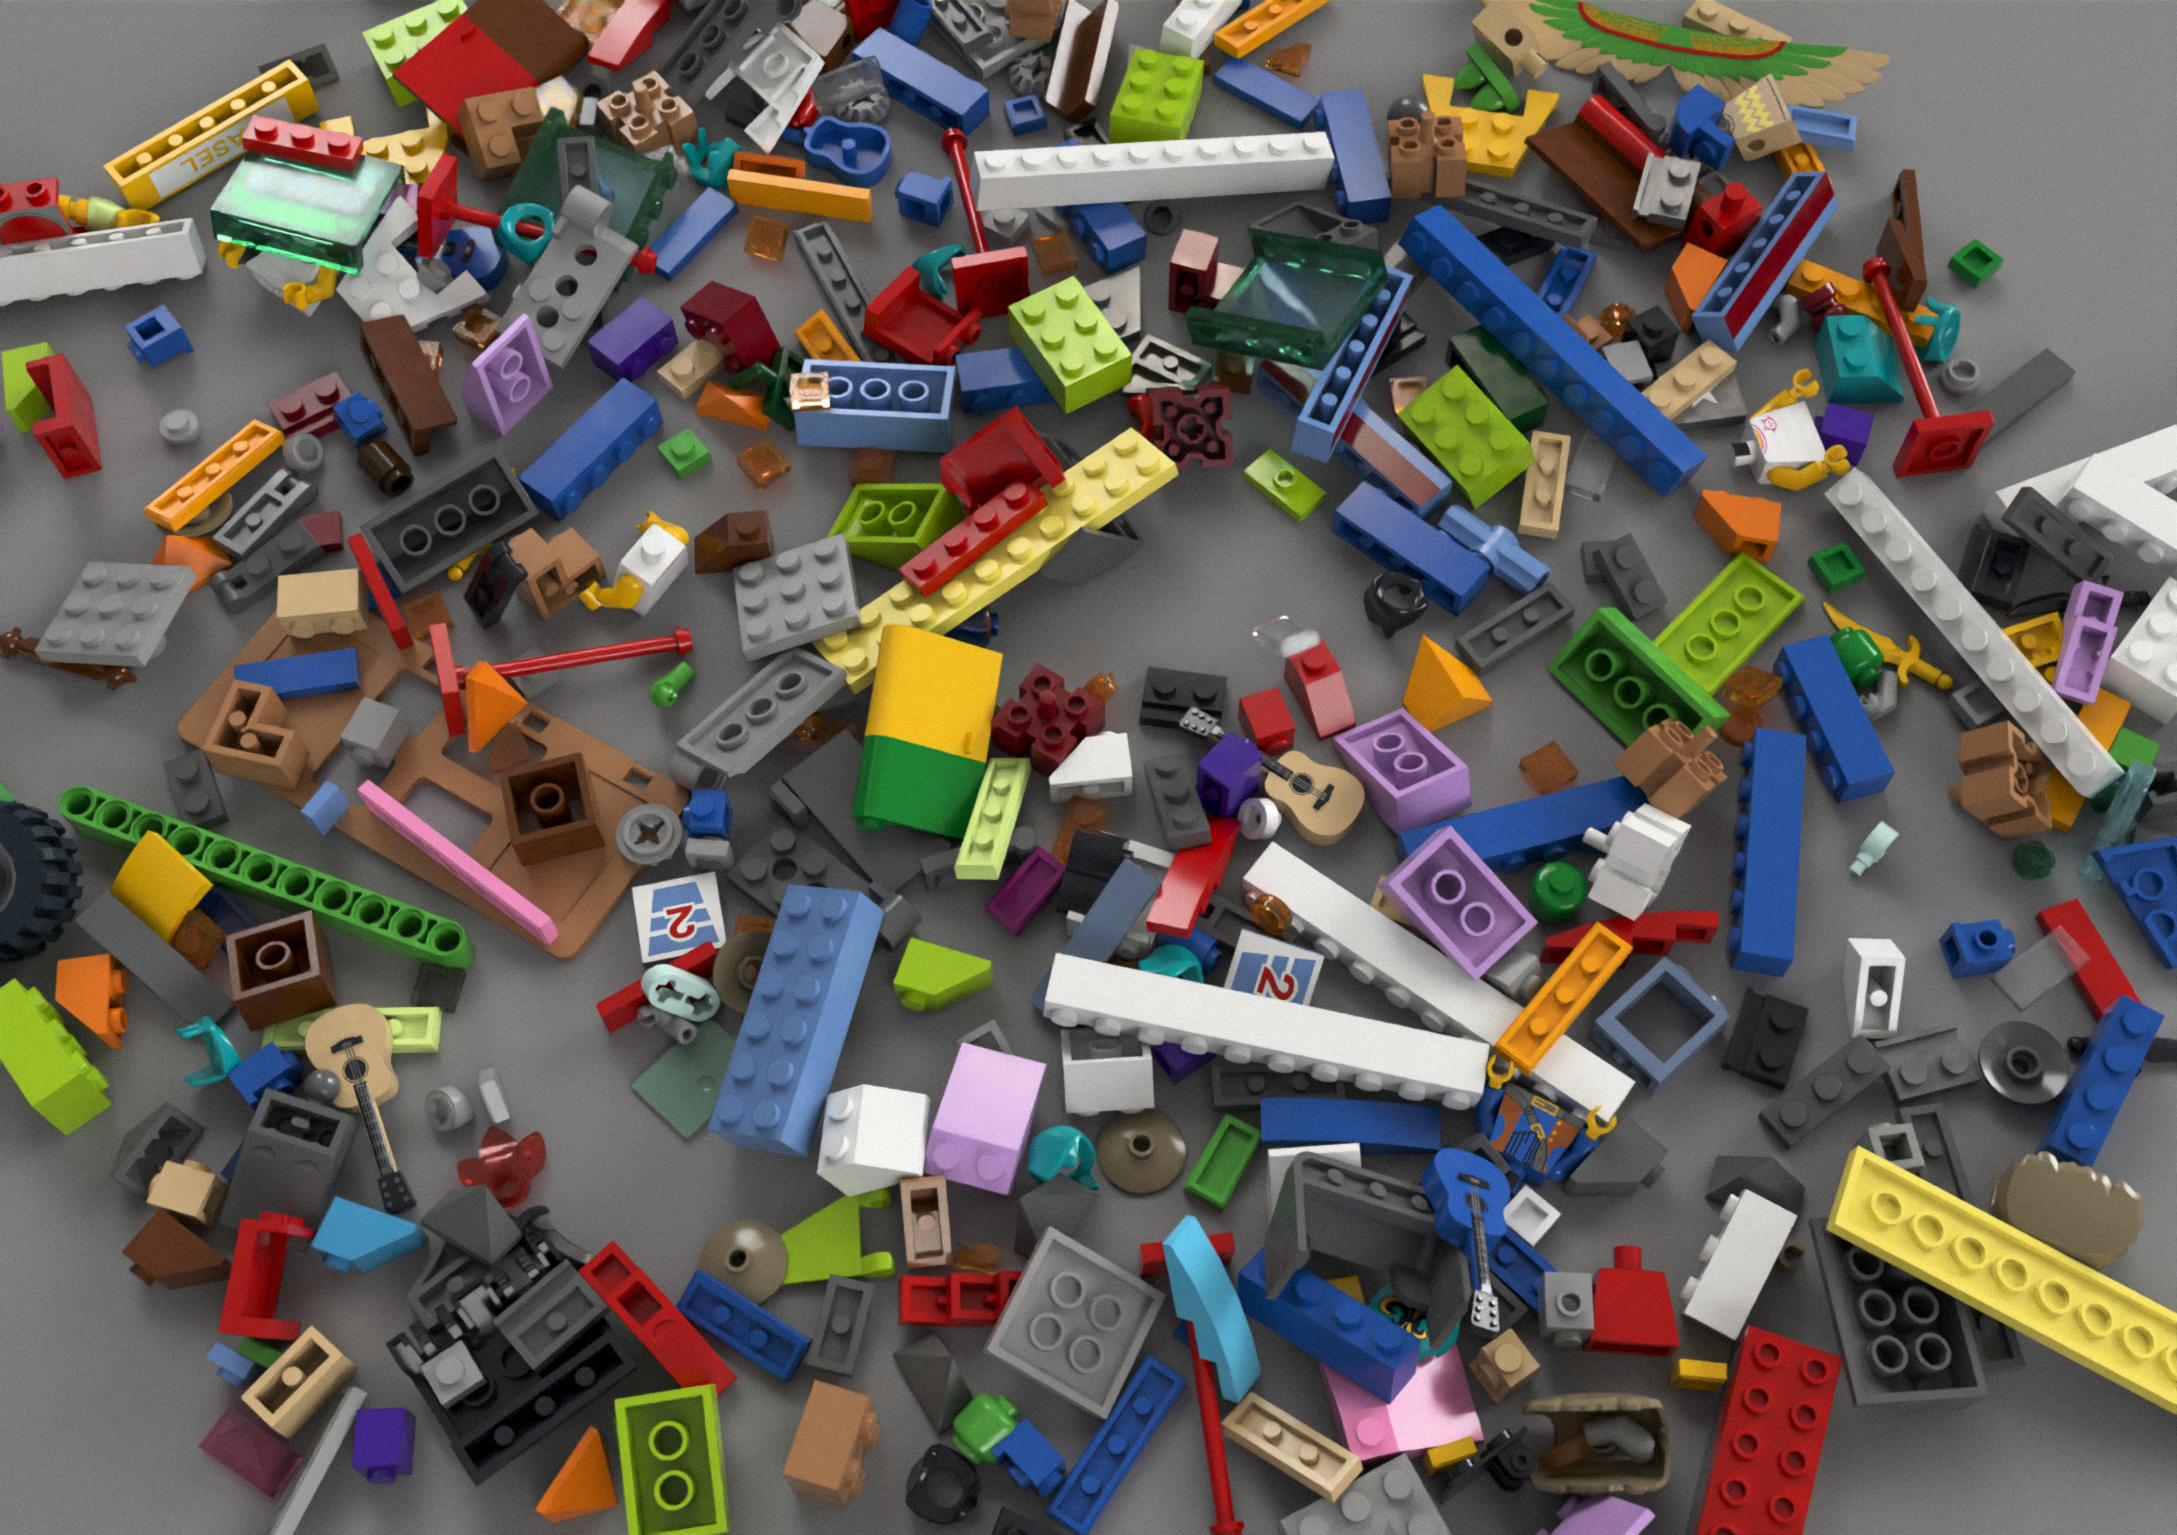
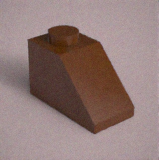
M767 510L727 513L694 538L696 575L733 572L735 567L773 556V534Z
M161 1208L122 1251L123 1254L135 1262L129 1269L130 1272L150 1287L158 1280L170 1290L229 1279L232 1263Z

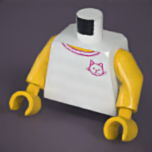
M321 225L310 238H307L293 228L287 229L278 237L273 238L268 246L258 256L246 262L245 266L261 286L284 300L285 304L292 305L310 317L322 300L329 299L334 295L340 268L329 254V251L339 241V238L324 225ZM224 239L219 243L218 256L222 259L226 258V264L230 268L237 269L241 266V264H238V261L247 245H241L233 239Z
M1809 369L1797 371L1793 377L1794 387L1792 389L1785 388L1750 417L1741 442L1727 446V459L1730 466L1749 464L1756 482L1760 484H1773L1792 491L1802 490L1827 478V473L1829 472L1837 476L1848 473L1850 464L1847 459H1843L1848 455L1846 449L1842 445H1834L1825 451L1805 401L1798 402L1800 396L1810 398L1819 391L1817 380L1812 381L1807 386H1802L1805 381L1812 377Z
M651 510L647 511V520L641 525H636V528L643 535L619 563L613 588L602 589L593 579L586 583L587 589L578 592L576 595L590 611L596 610L601 605L607 608H631L644 617L688 565L686 545L689 541V535L687 531L678 525L663 521Z

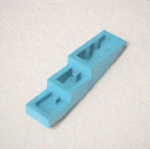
M1186 1215L1162 1243L1176 1315L1178 1318L1193 1322L1200 1358L1216 1363L1222 1398L1239 1403L1261 1375L1253 1336L1238 1295L1218 1254L1194 1216Z

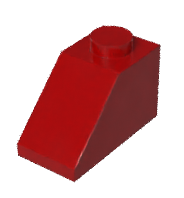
M1322 639L1287 653L1284 679L1319 742L1355 728L1356 720L1342 671L1325 641Z

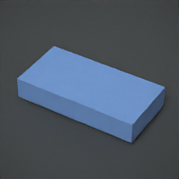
M1786 104L1802 138L1800 143L1846 151L1852 150L1858 116Z

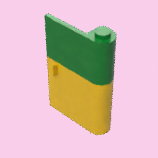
M889 624L883 627L850 817L853 821L858 822V829L880 833L883 827L896 824L963 842L984 777L991 721L993 720L1003 654L911 626Z

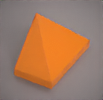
M734 152L733 169L804 180L806 161L778 154Z
M710 380L707 381L695 408L696 414L766 431L771 422V418L762 413L765 393L744 388L734 390L730 385Z
M166 535L151 563L153 565L190 566L197 578L188 593L208 583L214 574L220 571H228L234 567L225 551L215 545L212 537L206 536L188 538L179 535Z
M478 661L465 678L469 752L477 753L528 704L487 662Z
M591 1425L535 1508L543 1518L551 1523L618 1506L607 1440L599 1430Z

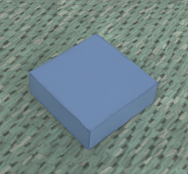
M327 780L300 812L311 829L324 837L349 808L350 804L340 788Z

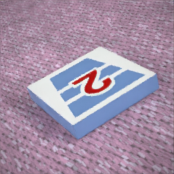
M715 871L632 887L642 963L645 969L659 964H668L707 941H711L718 953L727 941L718 879Z
M1243 928L1224 988L1310 1006L1326 955Z

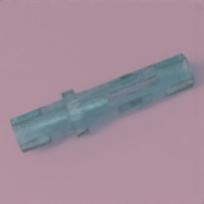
M2133 760L2099 829H2093L2089 838L2092 842L2076 871L2083 878L2095 883L2102 882L2105 874L2091 853L2096 850L2126 844L2123 840L2158 772L2154 766L2139 760Z

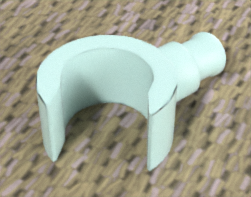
M1881 821L1859 848L1855 862L1849 867V870L1854 875L1861 876L1866 868H1869L1873 862L1877 863L1886 853L1885 850L1900 834Z

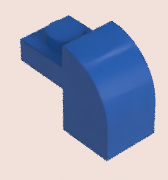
M1699 84L1686 93L1678 102L1668 132V142L1672 151L1680 159L1688 152H1691L1718 172L1727 164L1736 139L1718 127L1726 104Z

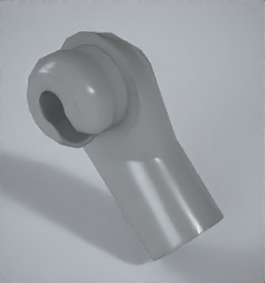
M1791 294L1779 295L1772 303V307L1777 308L1773 311L1774 314L1780 316V322L1767 334L1768 340L1774 346H1781L1802 324L1800 304L1796 297Z
M1880 672V677L1877 679L1876 693H1870L1867 698L1864 695L1859 697L1869 720H1878L1896 709L1898 675L1895 672Z
M650 1001L637 1008L636 1016L642 1026L651 1027L656 1024L657 1027L685 1045L690 1044L696 1038V1026L683 1017L656 1008Z

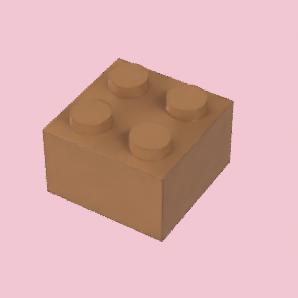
M818 1380L814 1381L782 1472L794 1493L847 1509L851 1497H859L866 1476V1470L861 1469L866 1450L874 1451L882 1426L876 1422L878 1418L869 1396Z

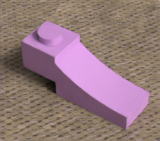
M2086 580L2073 586L2062 624H2064L2062 644L2051 684L2053 690L2060 697L2087 706L2095 703L2118 627H2115L2114 624L2124 592Z

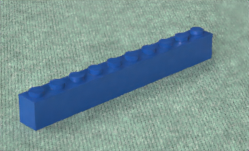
M1441 204L1413 216L1398 245L1650 486L1665 498L1691 480L1708 458L1698 446Z

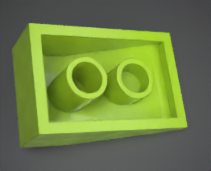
M856 484L826 538L844 533L849 543L850 554L898 570L968 516L964 512L963 504L957 495H950L942 484Z

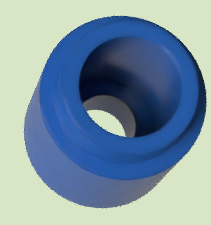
M900 0L887 31L898 35L903 41L912 46H918L932 16L930 12L932 3L929 0Z
M1195 926L1189 939L1160 934L1156 943V949L1159 946L1174 944L1190 950L1201 963L1202 973L1207 972L1211 974L1222 956V951L1218 950L1219 940Z

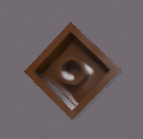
M581 752L498 772L512 846L523 867L605 846L591 775Z
M312 910L226 936L233 1003L251 1032L337 1005L328 940Z

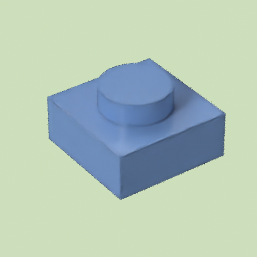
M216 1341L206 1358L220 1366L216 1375L238 1387H241L245 1380L254 1384L268 1370L236 1352L237 1350Z

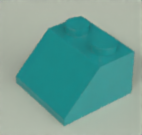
M1864 315L1826 316L1814 345L1827 405L1828 403L1903 402L1904 394L1890 336Z

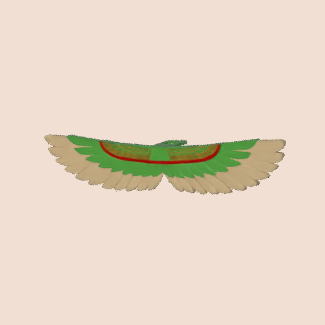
M1492 0L1481 1L1483 6L1486 7ZM1502 0L1538 36L1539 54L1547 61L1558 60L1555 63L1556 68L1563 70L1576 69L1577 74L1591 75L1596 73L1597 66L1610 61L1615 69L1625 76L1627 82L1634 79V84H1642L1658 76L1670 65L1676 82L1685 93H1688L1699 84L1711 93H1722L1721 101L1725 104L1772 73L1786 104L1822 109L1825 105L1823 101L1831 103L1844 102L1846 100L1844 94L1855 95L1864 92L1865 87L1863 85L1873 84L1882 76L1880 72L1874 70L1884 68L1889 65L1890 57L1887 55L1850 50L1847 47L1750 39L1655 23L1574 0Z

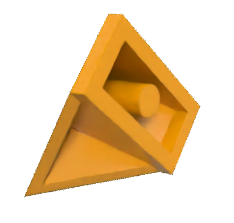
M1422 634L1402 702L1404 709L1431 733L1492 706L1493 701L1474 671Z

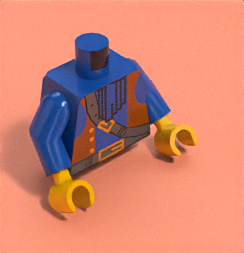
M1495 1054L1488 1061L1487 1072L1490 1080L1484 1083L1483 1095L1475 1107L1474 1115L1477 1134L1482 1132L1511 1167V1170L1504 1175L1510 1185V1198H1513L1522 1181L1535 1188H1540L1546 1180L1558 1182L1573 1174L1600 1144V1134L1608 1133L1615 1127L1617 1117L1615 1115L1611 1119L1608 1127L1598 1126L1595 1122V1115L1602 1106H1597L1589 1112L1587 1116L1589 1127L1585 1129L1583 1128L1585 1120L1511 1082H1508L1505 1088L1502 1084L1513 1076L1514 1063L1511 1059L1508 1072L1497 1074L1492 1068L1496 1059Z

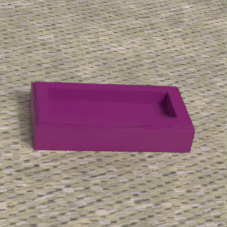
M1038 845L983 909L1013 935L1018 937L1061 887L1066 867Z

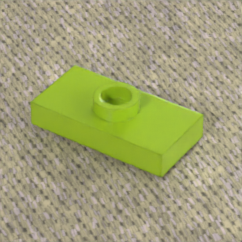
M1270 448L1243 472L1244 480L1299 523L1326 500V492Z

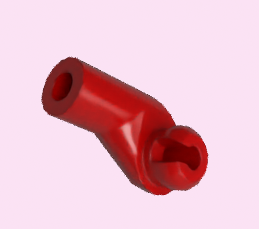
M1139 394L1128 400L1127 410L1132 411L1131 415L1138 417L1140 421L1136 431L1151 443V434H1156L1160 425H1153L1150 420L1148 395Z

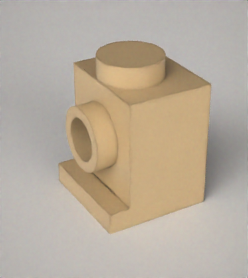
M1510 1328L1482 1347L1476 1359L1468 1364L1467 1368L1494 1405H1497L1531 1381L1540 1365L1513 1329Z

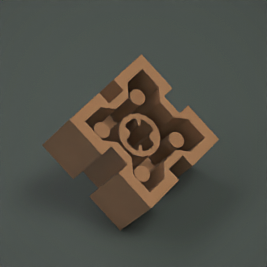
M1007 0L1005 20L1010 22V36L1051 43L1057 24L1058 12H1061L1064 0Z
M655 70L632 82L633 90L625 94L618 90L595 103L603 133L618 150L624 148L626 159L641 175L664 163V154L673 150L678 155L683 152L681 149L682 144L691 143L695 145L698 143V127L694 111L679 95L672 96L671 87Z
M1425 111L1420 116V124H1418L1417 119L1411 117L1388 120L1387 164L1388 173L1390 174L1391 200L1421 198V193L1435 192V198L1465 196L1467 157L1465 143L1463 142L1461 117L1442 115L1435 118L1433 112Z
M1671 718L1662 721L1659 725L1656 724L1648 728L1612 763L1635 788L1639 786L1649 796L1648 801L1655 808L1677 819L1693 811L1728 778L1722 772L1724 767L1716 756L1709 751L1701 754L1717 739V733L1711 727L1704 726L1694 736L1682 722H1674Z
M2008 720L1961 733V750L1958 752V763L1961 770L1967 776L1962 777V784L1949 787L1950 799L1953 802L1960 801L1966 811L1978 820H1982L1986 827L1990 828L2004 840L2052 829L2051 799L2046 795V786L2051 785L2050 759L2034 742L2025 743V734Z

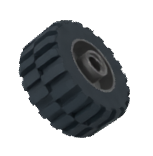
M1 800L0 962H14L23 960L24 956H35L44 951L47 946L45 942H56L64 933V929L60 926L63 922H72L77 912L76 909L72 908L74 899H81L83 887L77 886V875H83L81 861H74L73 854L77 853L78 849L73 839L62 837L66 833V829L58 820L48 819V814L36 807Z

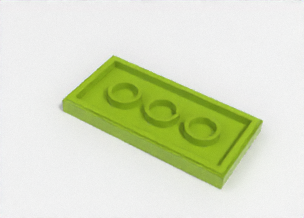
M1741 551L1652 642L1704 691L1713 697L1803 604L1806 597Z

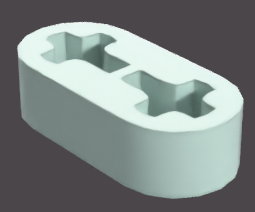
M668 964L655 965L642 978L641 988L653 1006L690 1021H705L711 1018L720 1006V998L709 981ZM668 982H670V984L674 988V990H670L668 988L661 987L658 991L656 990V987L659 984L666 985ZM688 995L696 999H701L704 995L705 999L702 1002L695 1001L692 1004L688 999Z

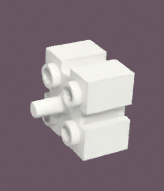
M1644 803L1635 813L1628 811L1621 823L1616 821L1608 835L1589 827L1583 837V842L1607 855L1604 859L1599 858L1589 875L1588 881L1594 884L1588 897L1635 921L1644 912L1646 906L1649 907L1658 898L1671 870L1670 867L1674 858L1678 855L1691 825Z

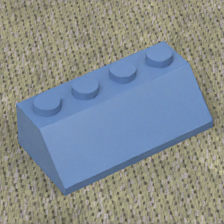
M804 359L794 408L798 445L948 453L950 452L954 423L955 366Z

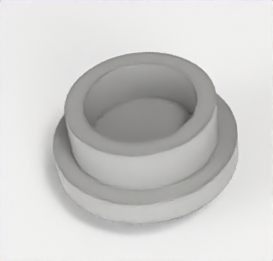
M422 259L418 265V280L434 292L439 293L454 281L450 267L439 259Z
M1956 358L1943 367L1940 379L1944 387L1949 391L1957 394H1967L1974 391L1979 384V368L1974 361L1968 358Z
M185 409L169 412L162 418L159 424V430L163 438L177 446L192 443L199 433L197 417L193 412Z

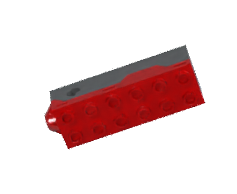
M1751 1325L1732 1343L1727 1362V1381L1721 1386L1684 1535L1803 1534L1842 1363L1841 1357Z

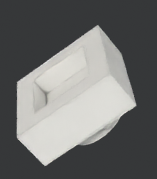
M1526 1184L1503 1211L1506 1225L1532 1248L1536 1246L1561 1215Z

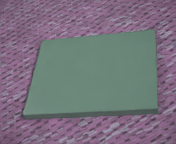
M712 1018L698 1022L695 1025L697 1035L693 1042L685 1045L677 1041L630 1085L687 1142L711 1120L736 1044V1040Z

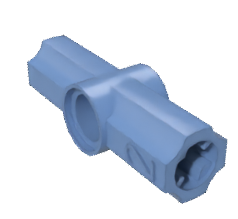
M1458 504L1456 506L1452 505L1437 524V530L1446 532L1453 541L1466 550L1479 554L1490 565L1488 577L1497 575L1525 596L1543 586L1550 576L1551 569L1519 547L1517 538L1510 530L1501 525L1490 527Z

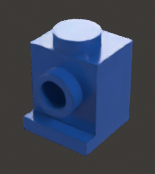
M909 170L905 178H900L895 189V197L898 199L900 215L939 228L954 203L952 178L945 176L943 181H940L932 176L922 175Z
M164 304L124 326L131 338V341L126 343L130 352L138 363L146 360L152 368L183 350L187 354L194 350L182 327Z
M359 391L333 406V419L355 449L388 429L382 420V417H384L383 413L371 397L368 399L363 397Z
M693 789L692 799L689 805L684 806L683 826L684 829L688 830L687 839L716 836L730 842L733 811L726 790Z
M1999 919L1963 925L1960 922L1952 923L1939 939L1953 979L2002 971L2012 960V955L2016 951L2013 933L2009 929L2003 930Z
M271 1041L229 1071L227 1075L256 1112L266 1088L291 1095L295 1087L304 1082L299 1074L306 1069L290 1049L282 1053Z
M1026 1417L1014 1428L1011 1434L1003 1438L991 1450L998 1461L996 1464L999 1467L1005 1461L1009 1463L1005 1471L1023 1491L1030 1486L1037 1495L1040 1494L1043 1498H1046L1064 1480L1061 1473L1065 1470V1459Z

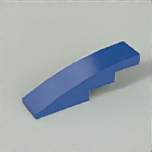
M1260 1098L1262 1146L1307 1145L1308 1147L1359 1143L1361 1155L1430 1154L1441 1150L1439 1108L1356 1099Z

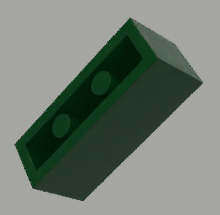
M1482 324L1449 338L1445 362L1450 369L1458 365L1521 434L1543 425L1548 407V399L1544 390L1534 384L1528 376L1525 365L1517 360Z

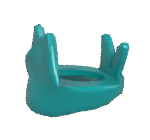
M700 127L697 137L698 149L696 150L691 143H685L681 146V149L685 151L690 160L688 171L699 184L714 189L728 187L727 176L729 170L733 169L734 152H742L743 149L730 138H725L723 142L707 143L705 128ZM706 155H708L709 168L700 166L701 160Z
M533 203L516 204L508 208L501 216L497 233L500 241L509 253L523 260L527 266L532 267L553 238L551 230L556 222L553 219V212L549 208ZM532 216L533 220H542L544 222L545 232L537 240L525 241L519 238L515 232L517 222L524 217Z
M953 244L925 254L912 263L911 267L921 272L920 279L926 291L942 301L943 294L949 295L950 292L939 271L951 262V258L968 256L964 245Z
M1927 297V308L1938 314V316H1918L1914 321L1916 324L1933 326L1934 333L1925 349L1913 346L1918 359L1921 361L1943 363L1950 357L1956 345L1960 331V312L1957 306L1953 304L1946 306L1935 301L1932 297Z
M1174 944L1159 946L1145 959L1138 961V970L1173 978L1181 975L1184 980L1202 984L1204 982L1201 963L1194 953L1183 946Z
M204 1016L198 1022L188 1027L175 1029V1033L182 1034L181 1037L183 1039H188L200 1033L203 1036L211 1065L183 1079L186 1083L191 1082L192 1087L218 1082L227 1077L229 1071L243 1062L227 1036L214 1023L212 1017Z
M1054 1126L1043 1131L1032 1140L1028 1148L1027 1171L1030 1177L1041 1185L1044 1182L1050 1181L1063 1168L1075 1167L1078 1163V1156H1080L1081 1159L1078 1167L1065 1176L1092 1191H1097L1100 1188V1185L1095 1181L1091 1173V1169L1097 1159L1094 1147L1080 1130L1071 1126Z

